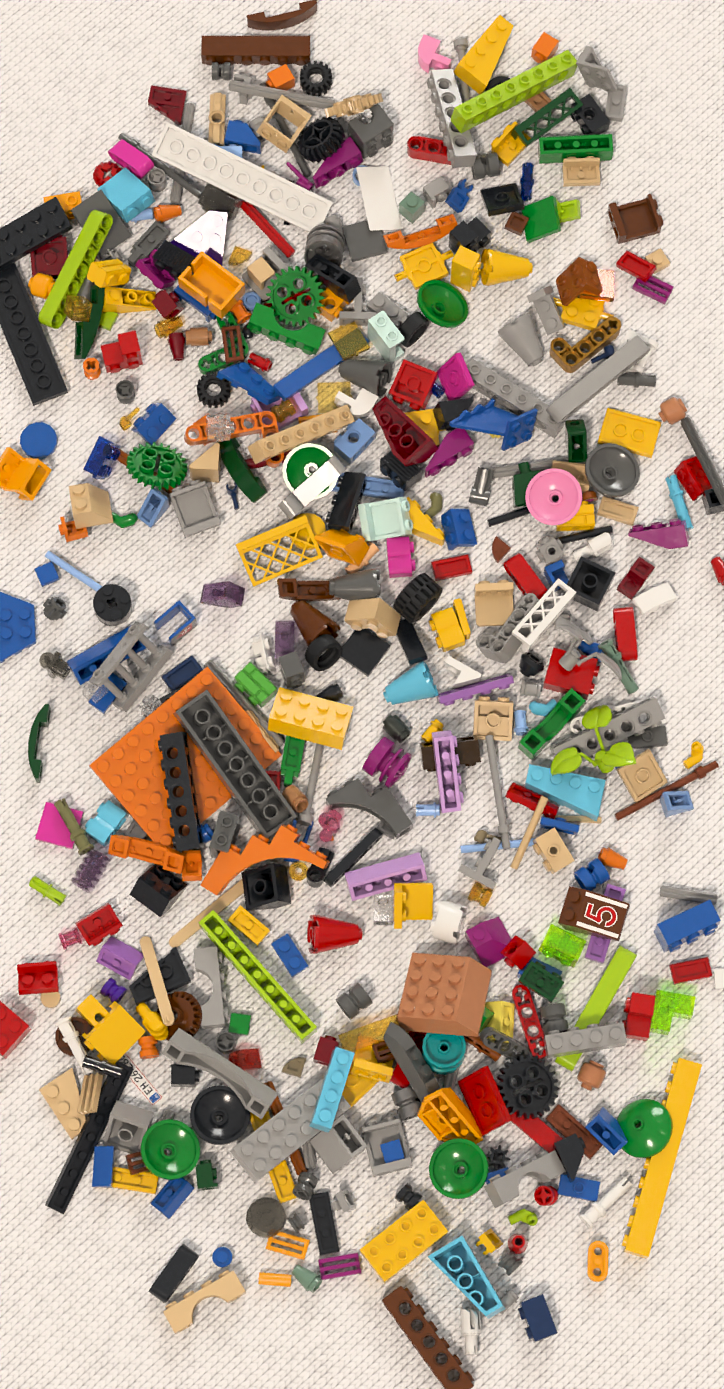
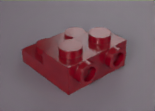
M61 235L30 253L32 277L37 273L59 276L68 258L66 237Z

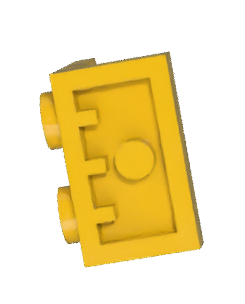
M394 883V929H402V921L432 920V883Z
M359 1036L350 1074L389 1083L394 1068H392L394 1060L386 1063H377L372 1045L382 1041ZM388 1046L378 1049V1052L388 1049Z

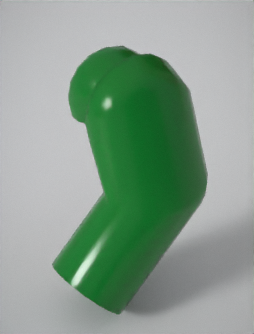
M112 512L113 523L120 528L133 526L138 520L135 513L121 517Z

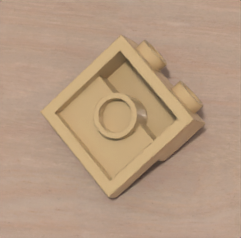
M479 696V700L475 699L473 735H476L479 740H486L485 736L493 735V740L512 741L513 701H509V697H498V700H490L489 696Z

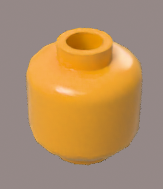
M37 273L34 277L30 278L28 283L31 294L47 299L55 284V279L52 276Z

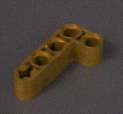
M609 317L573 347L563 338H555L550 345V356L565 372L573 373L619 336L621 322L616 317ZM600 337L603 341L598 342L594 338ZM559 346V347H561L563 350H561V351H556V350L554 349V347ZM585 348L589 352L583 353L580 349ZM573 360L575 363L568 364L566 361Z

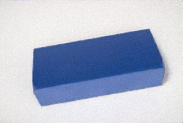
M114 1146L95 1147L92 1187L112 1188Z
M183 1177L169 1180L150 1204L170 1219L194 1190V1187Z

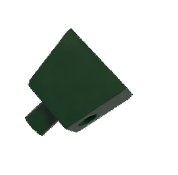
M566 420L565 441L568 462H586L587 432L584 420ZM578 444L580 448L574 449L573 445Z
M529 462L519 463L520 474L513 475L514 508L527 506L525 495L528 484L535 475L540 473L539 470L531 472Z

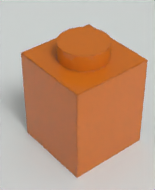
M543 32L532 48L531 57L537 63H543L552 58L558 50L559 40Z
M284 64L267 73L266 84L268 87L287 91L295 87V78L288 66Z

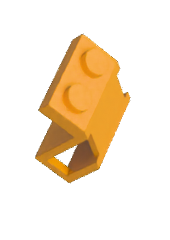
M6 447L0 457V488L4 491L20 494L18 498L21 500L33 501L52 469L39 459L23 458L11 447Z

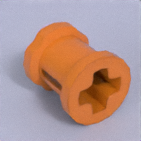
M239 300L230 310L238 319L237 323L239 325L247 322L252 315L248 313L242 300Z
M87 358L83 362L86 378L90 380L97 379L101 374L98 360Z

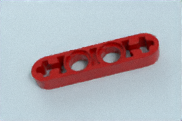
M517 985L512 991V999L532 1057L538 1056V1060L546 1057L543 1040L544 1033L529 989L524 985ZM519 989L522 992H526L524 1001H529V1003H525L520 1007L518 1004L522 1003L520 996L516 997ZM523 1008H530L532 1010L530 1018L522 1016L521 1010ZM531 1026L536 1027L539 1031L535 1037H531L527 1033L528 1028ZM542 1039V1041H538L539 1047L544 1048L542 1055L534 1052L536 1044L535 1042L531 1044L530 1041Z

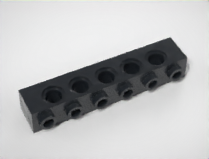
M187 732L160 735L158 747L163 755L161 767L166 775L164 787L168 790L169 795L167 807L171 809L172 815L170 817V826L172 829L174 828L173 846L177 848V851L204 848ZM173 748H176L178 751V756L175 759L170 755ZM176 767L181 770V775L178 778L173 775ZM180 786L184 790L182 797H178L176 794V790ZM181 806H185L187 809V813L183 817L179 814ZM184 825H187L190 829L187 836L182 833Z

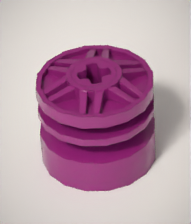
M383 737L367 757L362 770L372 777L380 771L379 782L383 783L387 779L385 786L391 788L406 772L412 755L406 753L402 757L404 753L403 748H400L394 754L393 751L396 744L387 737Z

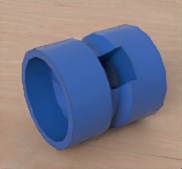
M598 858L587 863L586 868L581 867L573 872L579 886L589 891L594 890L596 884L601 885L610 879L608 871Z

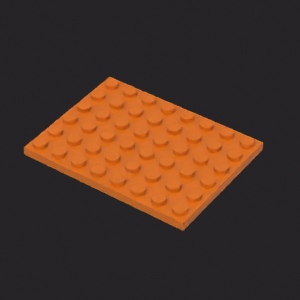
M208 666L89 765L153 842L170 848L174 847L172 838L175 835L174 828L172 829L170 826V817L172 815L171 809L167 807L169 795L168 790L164 787L166 775L161 767L163 755L162 751H159L158 740H160V735L186 732L173 713L208 690L264 770L281 756L279 751L274 752L262 736L259 727ZM187 734L201 824L231 799L232 796ZM173 748L170 752L173 759L178 756L176 748ZM178 767L173 771L174 777L178 778L181 775V770ZM181 786L176 790L178 797H182L184 794ZM181 806L179 809V814L183 817L187 813L185 806ZM184 825L182 833L187 836L190 829L187 825Z

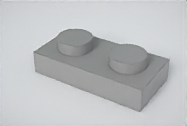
M617 85L618 89L616 92H608L605 115L609 120L622 122L627 86Z

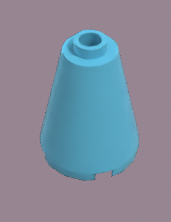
M424 661L419 662L386 686V691L383 692L387 703L391 702L392 705L433 698L439 695L430 670Z

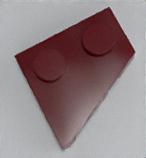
M151 85L148 105L177 125H181L187 91Z

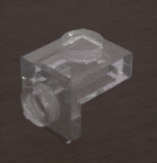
M87 681L83 686L82 693L87 700L91 699L93 702L98 703L109 690L104 685L99 687Z
M385 893L374 895L373 925H393L394 895Z

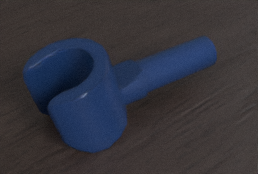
M613 345L604 347L605 353L591 359V363L593 364L612 356L615 353Z
M234 482V489H229L228 484L226 489L228 495L233 500L234 509L238 510L239 505L236 495L238 493V486Z

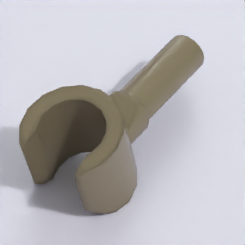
M479 830L474 840L484 843L485 839L492 840L495 837L501 840V837L490 835L484 830Z

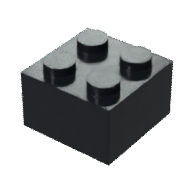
M581 556L567 583L570 588L576 591L574 601L598 611L614 580L616 572Z

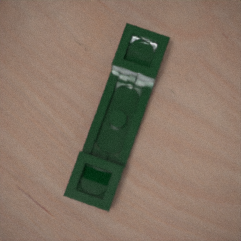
M237 439L217 441L220 444L221 459L232 479L241 491L253 503H256L268 491L260 478L254 477L238 450L240 444Z
M45 704L37 714L28 741L29 764L37 783H41L43 769L42 760L36 759L41 727H49L51 713L49 704Z

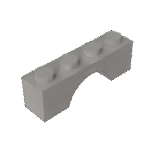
M217 946L193 949L196 972L206 975L213 984V992L210 999L201 1006V1028L204 1030L226 1027L225 1022L229 1021L228 1009L224 1010L223 1002H227L226 990H222L221 983L225 982L224 971H220L219 963H223L222 951L218 952Z
M545 1150L536 1155V1160L532 1161L529 1158L520 1163L522 1167L516 1169L514 1166L504 1171L505 1176L501 1177L498 1174L490 1178V1183L484 1186L494 1208L519 1196V1183L523 1176L532 1177L543 1184L566 1172L556 1151L547 1153Z

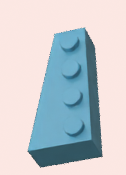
M529 764L525 788L597 822L606 780L574 773L552 776L550 768Z
M463 1236L428 1256L488 1319L506 1309Z

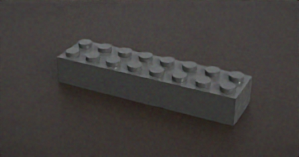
M208 690L173 713L258 834L269 838L278 831L281 825H287L298 817Z

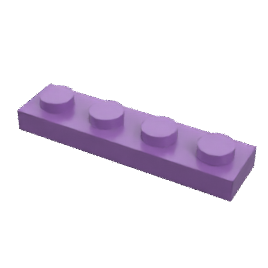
M507 673L439 693L437 699L440 704L447 706L454 704L457 699L468 700L478 693L481 695L489 694L495 688H499V690L510 687V684L514 683L513 676Z
M607 883L604 896L623 901L626 889ZM591 936L584 958L603 964L610 939Z

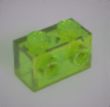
M551 924L538 951L542 952L546 957L559 960L565 966L574 968L586 944V940Z

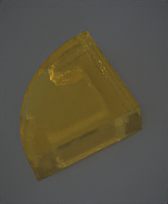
M235 246L228 264L236 266L245 261L247 262L252 257V252Z

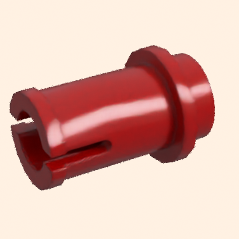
M254 352L249 356L251 360L248 359L249 364L261 368L263 372H268L273 364L270 358L265 359Z

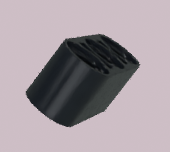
M182 1244L155 1280L149 1292L163 1303H166L193 1267L199 1255L185 1244Z

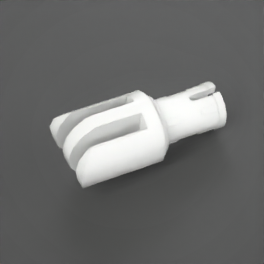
M605 532L588 540L587 546L572 552V555L578 564L581 556L584 558L590 556L596 558L613 549L610 534Z
M461 1309V1334L465 1336V1355H478L477 1336L481 1334L480 1310Z

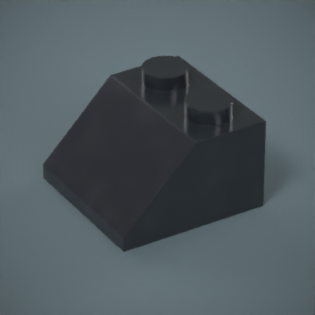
M271 863L241 872L246 910L275 909L291 904L286 866Z

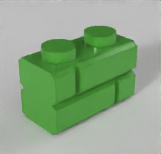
M251 662L234 677L235 687L241 693L245 691L249 695L248 700L254 706L258 704L262 708L278 692L277 687Z

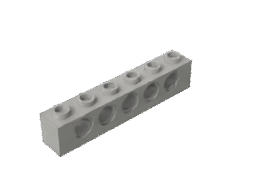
M453 69L432 70L430 78L427 79L428 89H431V101L435 103V115L439 118V130L443 132V144L447 147V159L451 161L452 168L474 166L477 154L470 129L460 133L450 121L454 108L462 104Z
M473 358L470 360L467 368L475 384L472 387L473 389L490 399L493 398L496 403L518 416L536 408L538 412L534 426L554 439L557 437L565 425V421L558 424L546 411L549 405Z
M652 696L613 715L611 722L605 727H598L604 748L608 751L611 745L626 742L628 740L627 737L633 734L638 736L645 732V728L650 726L651 728L657 727L666 718L657 699ZM645 712L647 718L644 722L640 723L638 717L641 713ZM624 721H628L630 724L629 729L626 731L621 729ZM594 728L585 729L550 746L554 758L560 751L574 746L578 748V753L582 752L591 759L593 754L601 751ZM611 729L612 737L606 740L604 733L606 730ZM590 738L595 739V745L592 748L587 747V741Z

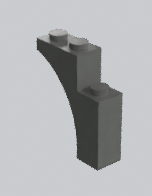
M357 778L356 780L351 779L347 781L343 788L338 791L335 789L327 795L326 804L330 810L354 808L368 812L379 820L383 818L385 820L384 824L394 833L396 839L413 829L412 822L388 787L384 789L378 788L372 793L373 796H370Z

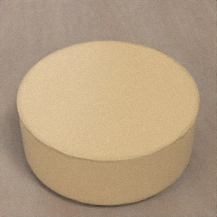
M59 992L41 993L40 999L45 1007L55 1008L59 1005L61 996Z

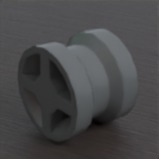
M511 1250L498 1263V1266L503 1267L506 1270V1274L510 1276L523 1261L517 1259Z

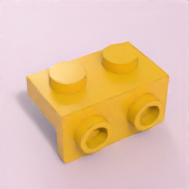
M516 121L512 125H507L503 130V134L500 137H496L491 143V153L496 152L498 159L507 167L526 148L519 138L515 140L511 136L513 129L518 126ZM525 133L523 134L524 137H525L527 140H530V139H531V138H530L528 135H526Z

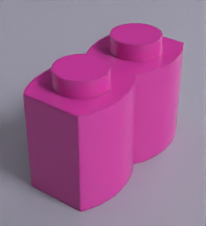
M409 536L386 538L389 578L411 577L412 571H416L415 560H411V553H414L413 541L410 542Z

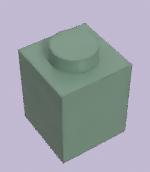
M412 191L399 203V213L412 224L425 211V202Z

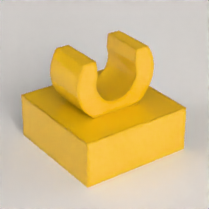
M491 1228L479 1236L480 1240L476 1243L477 1247L481 1244H484L486 1247L483 1255L489 1252L493 1253L503 1245V1242Z

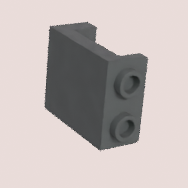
M220 810L209 846L211 858L216 859L220 851L228 853L231 844L235 845L240 830V824H237L238 815Z

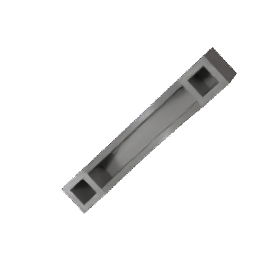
M180 1028L170 1038L162 1052L163 1055L177 1064L196 1067L219 1078L236 1093L245 1109L260 1119L264 1117L279 1094Z

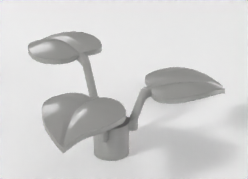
M564 617L557 619L554 628L563 630L574 637L567 652L559 660L560 665L564 669L571 671L576 664L580 666L583 662L597 657L618 676L619 681L622 679L618 664L603 652H595L580 660L581 654L576 649L582 641L591 645L593 643L592 638L588 633Z

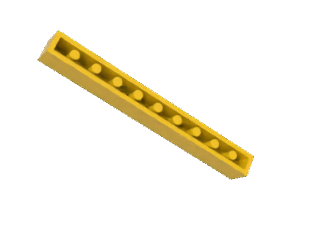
M678 1058L677 1063H672L670 1073L673 1074L671 1081H667L665 1092L668 1095L666 1100L661 1102L671 1116L673 1124L672 1135L668 1144L661 1152L645 1159L643 1168L646 1169L645 1177L641 1176L638 1188H641L639 1196L636 1195L632 1207L636 1209L634 1216H629L627 1226L630 1227L629 1234H625L621 1245L625 1247L623 1252L645 1259L649 1257L702 1064Z

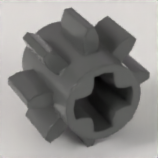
M59 597L47 599L43 604L45 607L43 609L44 615L50 620L62 619L67 613L65 611L66 604Z

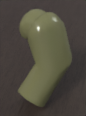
M437 492L430 494L431 507L424 512V515L427 514L430 518H433L442 510L443 497Z

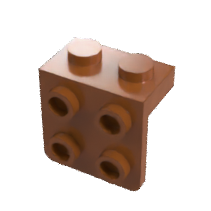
M578 257L556 279V285L563 306H568L584 290L595 295L603 292L597 266L592 261H587L581 257Z

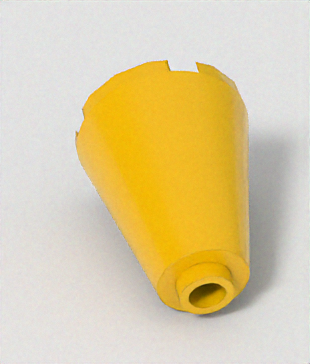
M484 249L481 255L480 262L483 263V269H480L482 284L485 286L526 278L533 270V265L527 258L492 249Z

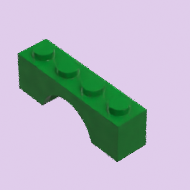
M257 302L247 325V328L254 334H263L272 341H281L286 346L299 348L308 355H316L326 329L310 323L299 330H287L276 321L274 309Z
M571 688L558 701L549 715L520 740L518 748L528 758L533 760L584 708L586 701Z

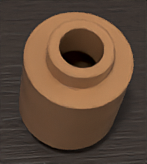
M208 327L185 330L186 345H191V347L209 346V342H212V330L208 331Z
M290 785L283 790L282 795L293 811L303 812L306 810L309 804L308 799L297 786Z

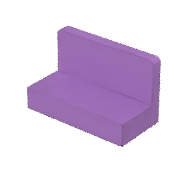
M111 936L102 946L96 962L131 980L144 956L142 952Z

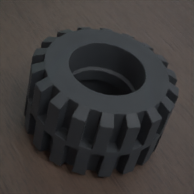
M422 573L411 580L400 592L393 608L409 623H414L420 620L435 605L441 596L442 587L426 573Z

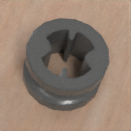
M295 1213L293 1218L289 1217L287 1220L298 1234L300 1229H305V1226Z

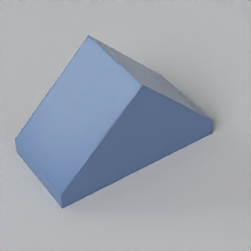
M155 488L151 489L137 514L138 519L150 528L153 527L169 508L168 498Z
M689 791L663 792L659 799L665 817L694 809Z

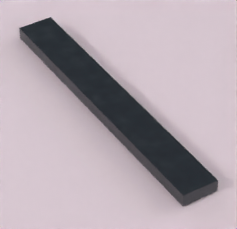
M117 1061L115 1065L124 1067L121 1078L118 1079L107 1075L101 1088L97 1112L89 1113L46 1201L45 1206L61 1214L65 1213L94 1153L95 1147L108 1124L110 1113L116 1101H119L134 1070L120 1061Z

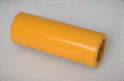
M259 1272L258 1284L291 1287L292 1275Z

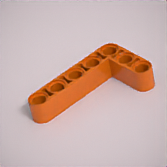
M263 411L191 425L186 429L184 440L188 445L195 446L258 433L260 439L278 433L279 430L275 415L270 411ZM269 418L271 420V424L265 425L262 422V419ZM249 421L252 423L253 428L248 429L243 423ZM232 425L235 431L228 432L225 426ZM213 428L216 431V435H209L207 429ZM195 432L198 438L191 439L188 433ZM284 453L278 455L279 461H272L270 458L265 460L266 464L272 468L279 467L284 459Z

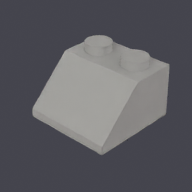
M117 1100L109 1116L103 1145L114 1146L115 1149L130 1154L140 1152L142 1138L152 1125L154 1112Z

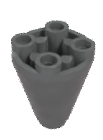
M368 569L330 579L329 595L350 601L379 598L381 593V585L378 584L380 569Z

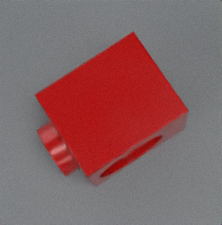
M516 935L500 952L505 957L504 962L509 967L513 968L515 966L520 970L536 954L534 949L525 940Z

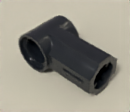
M320 847L318 850L327 856L326 860L330 861L326 869L312 864L307 870V883L313 888H318L323 884L324 877L333 861L335 853L329 849ZM316 873L320 875V878L312 880L310 876Z

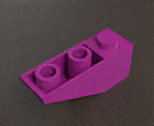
M351 137L345 139V142L341 144L342 148L337 149V153L332 154V157H328L313 176L316 189L320 186H325L332 179L342 176L346 171L358 167L363 162L362 154Z
M456 428L446 434L438 447L439 449L435 452L425 469V477L437 475L443 467H450L460 457H467L473 452L474 442L465 429Z
M673 519L665 524L654 522L651 523V526L646 527L635 525L628 532L630 537L667 549L688 547L689 545L686 520Z

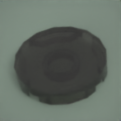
M263 1197L250 1205L246 1221L254 1234L262 1238H270L276 1236L285 1226L287 1216L284 1207L279 1201L274 1198Z

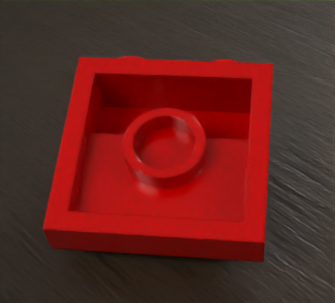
M403 359L389 391L390 396L393 397L392 400L399 404H403V402L409 403V407L416 411H419L420 408L425 410L432 395L431 390L438 377V373Z

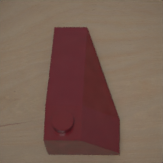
M387 396L383 397L372 408L393 455L403 465L410 466L426 462L439 449L432 438Z

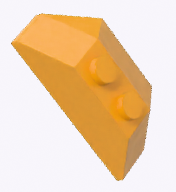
M450 1087L441 1088L424 1097L417 1115L438 1140L446 1142L451 1139L461 1138L470 1140L475 1144L483 1141V1136L471 1111Z

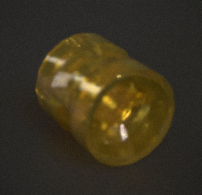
M289 399L286 401L282 400L279 405L270 407V411L275 415L278 423H282L286 417L296 414V410Z
M475 882L468 900L476 901L485 908L494 890L490 888L485 889L480 883Z

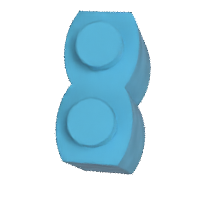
M109 800L98 807L97 816L94 819L90 818L85 825L87 835L104 847L110 842L111 835H115L128 818V814Z

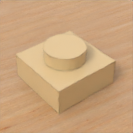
M661 248L645 256L644 260L656 266L657 270L654 274L670 266V261Z

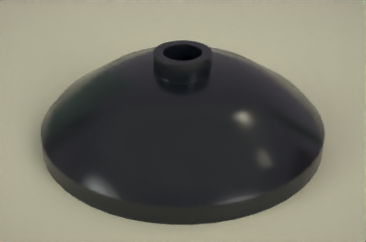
M212 1086L203 1090L194 1099L190 1110V1121L196 1134L204 1141L214 1145H226L238 1140L246 1131L250 1120V1111L245 1109L239 1097L228 1086ZM221 1116L223 1120L219 1122L215 1117Z

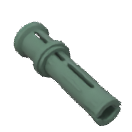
M613 638L607 639L599 644L598 648L618 664L622 674L621 682L627 693L632 694L639 687L621 659L622 654L617 651L613 644Z

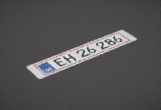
M125 1053L118 1061L134 1069L129 1080L149 1104L156 1109L166 1099L130 1056Z

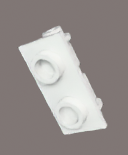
M260 633V637H254L251 642L254 655L261 654V657L255 659L257 669L263 675L268 673L267 670L276 673L275 666L277 662L271 650L273 648L272 641L268 636Z

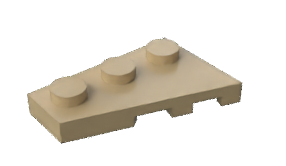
M73 1068L39 1089V1091L73 1140L79 1135L86 1117L85 1114L81 1115L77 1112L80 1094Z

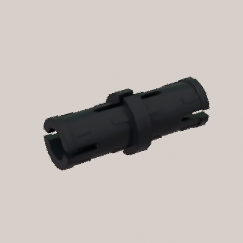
M85 1055L82 1064L83 1068L97 1071L100 1075L106 1074L118 1079L121 1078L124 1069L123 1066L109 1063L106 1059L100 1060Z

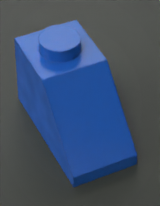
M229 120L224 139L225 146L236 144L242 146V151L261 154V143L248 124L240 120Z
M604 1107L594 1114L585 1126L613 1155L628 1142L618 1121Z

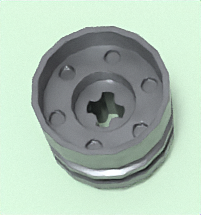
M321 224L311 229L307 235L304 252L305 262L307 263L317 253L340 267L345 247L343 233L337 227L329 224Z

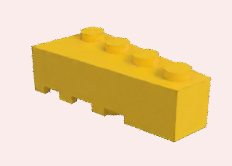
M499 15L453 71L457 77L478 94H482L487 87L513 29V25Z

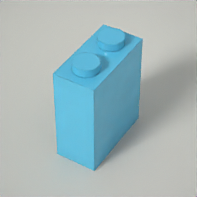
M126 167L97 188L98 191L100 189L103 191L117 214L126 223L155 202L151 190Z

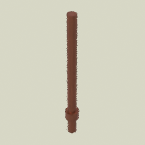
M713 761L704 767L700 766L689 775L615 813L614 816L619 821L660 799L663 792L675 791L696 779L704 778L707 773L718 768L719 765L716 761Z

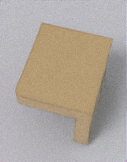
M262 256L247 267L248 276L260 290L264 289V282L275 275V271Z

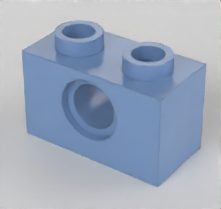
M360 418L348 425L347 431L343 435L340 434L334 440V451L350 465L376 439V432ZM356 438L358 439V441L356 443H351L349 439Z

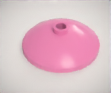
M556 468L547 469L535 475L528 484L525 495L526 505L531 515L539 522L546 525H561L570 521L578 513L582 503V490L579 482L569 472ZM554 496L559 497V500L557 502H553L552 499Z

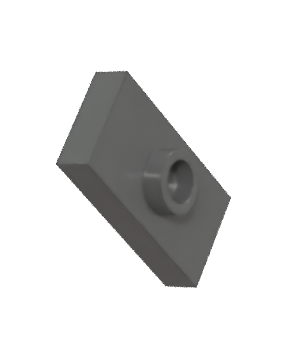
M665 726L648 727L644 729V733L638 736L633 734L627 737L628 743L633 749L668 745Z

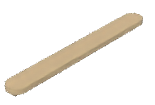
M242 879L169 939L170 946L172 948L175 946L176 948L201 929L198 922L212 910L219 914L244 893Z
M144 936L140 939V946L163 1024L171 1026L175 1021L156 954L151 938Z

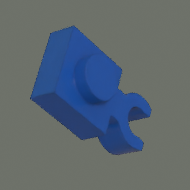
M466 179L458 182V187H454L445 201L457 213L463 211L470 199L466 194L473 189V185L465 187Z

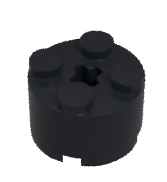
M105 584L96 592L93 599V608L101 623L107 626H116L123 624L129 619L132 613V602L126 589L116 584ZM113 602H115V603H116V606H113L112 608H110V607H109V604H112Z

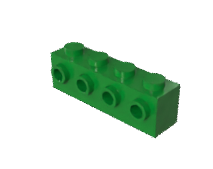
M612 134L539 137V164L563 163V159L568 157L585 158L587 156H594L595 158H600V161L612 160Z

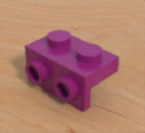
M154 249L149 257L137 261L135 266L140 270L141 274L147 276L153 282L155 287L164 289L173 286L176 282L169 275L168 271H160L154 266L152 256L157 249Z

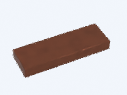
M559 1104L545 1119L565 1138L575 1133L578 1138L582 1137L586 1146L584 1148V1155L588 1159H591L603 1146Z

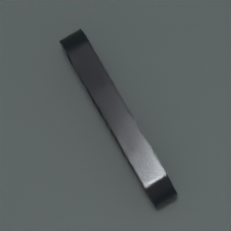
M374 828L323 881L329 887H333L344 876V873L348 872L382 838L383 833Z

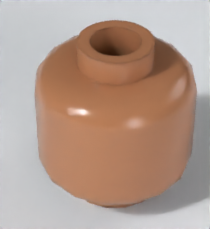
M672 397L660 404L661 412L658 414L663 422L668 421L669 424L673 425L685 418L687 409L680 398Z
M592 1060L584 1062L577 1075L578 1081L581 1082V1087L589 1091L592 1088L599 1089L606 1076V1071L603 1069L604 1066Z

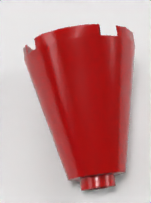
M310 915L312 921H308L307 942L312 944V948H308L310 954L358 944L359 940H362V929L359 928L358 924L319 915Z

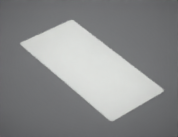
M356 167L369 230L402 229L389 167Z

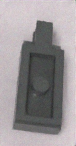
M155 221L132 246L133 248L130 251L132 254L127 259L128 264L134 268L138 260L149 257L151 252L171 234L170 231L158 221Z

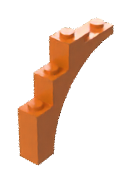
M287 824V826L281 825L271 843L268 842L270 839L262 834L258 836L252 835L242 853H240L241 849L234 844H231L228 853L220 851L202 881L201 886L215 895H221L229 882L240 872L268 859L294 858L310 862L322 869H326L330 861L326 860L327 856L320 851L315 853L310 850L311 846L303 841L297 842L301 835L297 833L298 829L290 824Z

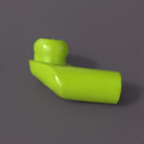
M521 1209L507 1216L511 1225L522 1221L530 1226H534L538 1222L537 1215L526 1209Z

